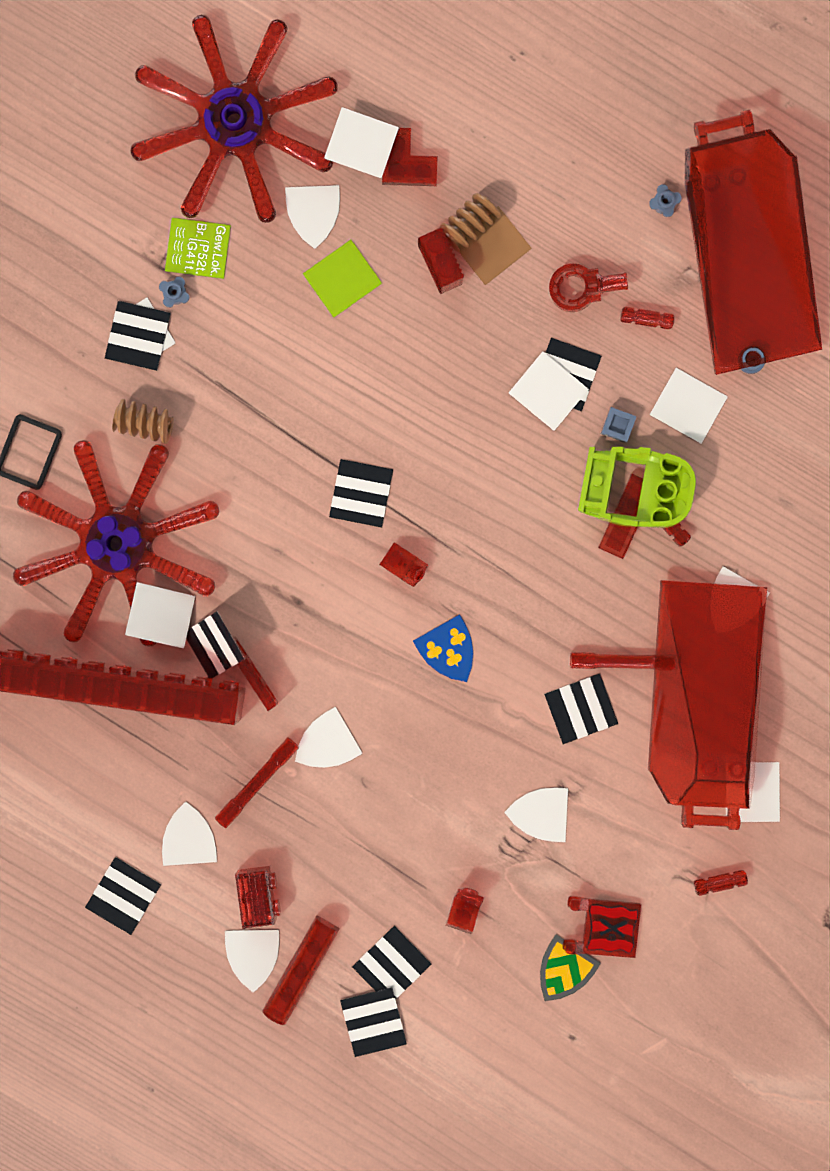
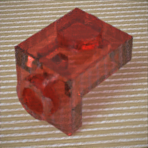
M395 542L379 564L412 587H415L422 580L428 567L427 563Z
M470 888L458 889L454 894L445 926L472 934L484 897L479 896L476 890Z

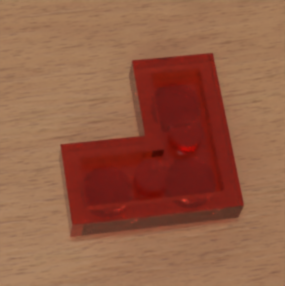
M399 128L382 175V185L437 187L438 156L410 155L411 128Z

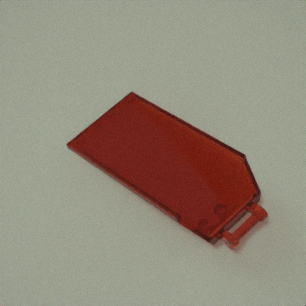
M750 109L741 111L740 115L707 123L704 121L695 122L694 133L698 145L685 149L684 182L714 374L718 375L823 350L797 155H794L771 129L755 131L753 115ZM740 126L743 128V135L708 142L707 134ZM750 348H757L764 355V358H761L758 352L750 351L746 354V362L742 361L744 352Z
M660 580L648 771H650L666 802L682 806L681 823L683 828H693L696 825L728 827L729 830H739L741 824L739 809H750L756 766L767 587ZM694 806L728 808L727 816L694 814L693 810Z

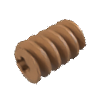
M475 193L472 196L473 202L466 201L464 203L465 210L458 208L456 210L457 217L450 216L448 218L449 225L446 223L440 225V230L446 241L459 253L461 252L458 245L461 244L466 248L469 247L467 237L477 240L474 232L476 229L482 233L485 232L483 222L491 226L493 225L490 217L492 214L498 218L501 217L497 207L486 196Z
M121 399L114 413L112 430L114 432L118 428L121 434H125L128 431L130 436L133 437L139 433L142 439L148 438L150 434L152 441L156 442L161 437L162 443L167 444L172 433L174 419L173 416L172 418L169 417L168 409L166 408L161 415H158L157 406H154L151 412L148 413L146 404L143 403L141 409L137 410L136 402L132 401L130 407L126 408L125 399Z

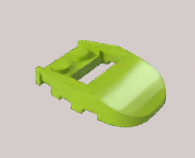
M589 447L578 511L620 526L672 527L680 523L691 510L696 485L695 474L690 464L682 458L668 453L651 451V448L639 447V449L612 447L611 451H596L595 447ZM616 461L646 465L637 517L607 512Z

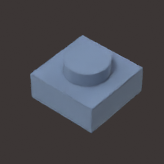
M610 407L600 434L627 443L637 416Z

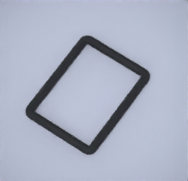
M17 415L0 455V476L34 490L41 489L62 437V432L57 428L24 415ZM20 420L56 434L37 484L1 471Z

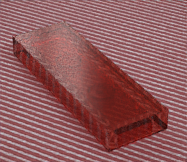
M634 474L630 475L613 512L614 514L637 517L643 478ZM609 522L598 549L624 559L638 527L620 526Z
M232 636L245 658L237 663L238 667L267 711L278 705V700L237 637Z

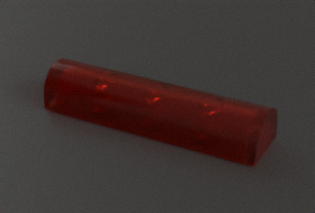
M318 915L315 916L262 1010L268 1019L280 1025L287 1023L339 932V927Z

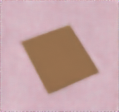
M499 206L497 209L501 217L498 218L492 214L490 216L493 221L492 226L483 222L485 232L482 233L477 229L474 231L477 240L467 237L468 248L461 244L458 245L461 256L484 285H487L532 249Z

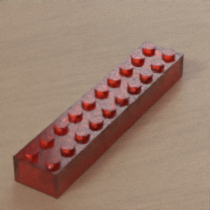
M0 650L1 692L229 725L237 724L242 717L246 688L239 687L240 682L223 680V682L217 684L212 683L213 678L196 676V678L189 680L185 679L186 674L169 672V674L161 676L158 675L159 671L143 668L134 672L131 671V666L115 665L106 668L104 667L105 663L99 661H88L78 664L77 658L61 657V659L55 658L51 660V655L34 653V655L27 654V656H24V651Z

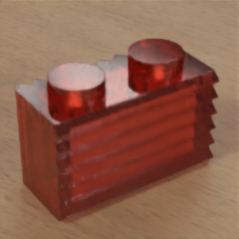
M438 228L419 237L418 247L439 293L443 294L462 285L464 274L462 269L459 268L460 264L457 263L458 259L455 258L453 249L450 248L451 244L448 243L444 229Z
M270 866L237 870L235 879L242 929L274 925L277 916H281L279 899L275 900L273 889H277L276 873H271Z

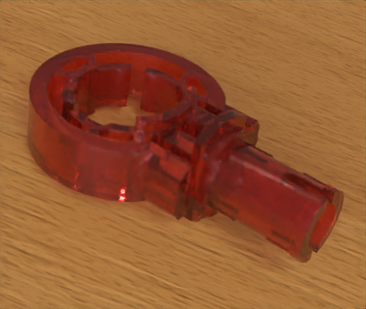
M574 263L558 268L552 275L549 283V292L553 303L559 309L566 312H579L587 308L591 302L601 301V294L603 292L628 290L626 272L602 276L599 275L598 268L587 269L583 265ZM563 273H565L566 278L575 276L580 278L585 284V290L581 297L575 300H568V304H577L575 306L565 305L557 299L559 296L564 303L566 301V298L560 293V285L564 278L561 276L558 283H555ZM590 284H597L595 287H588Z

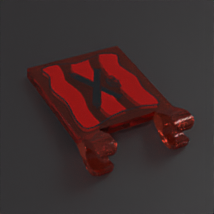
M577 896L568 897V907L573 911H586L583 942L573 939L563 940L562 948L567 954L636 957L641 913L640 903L587 899Z

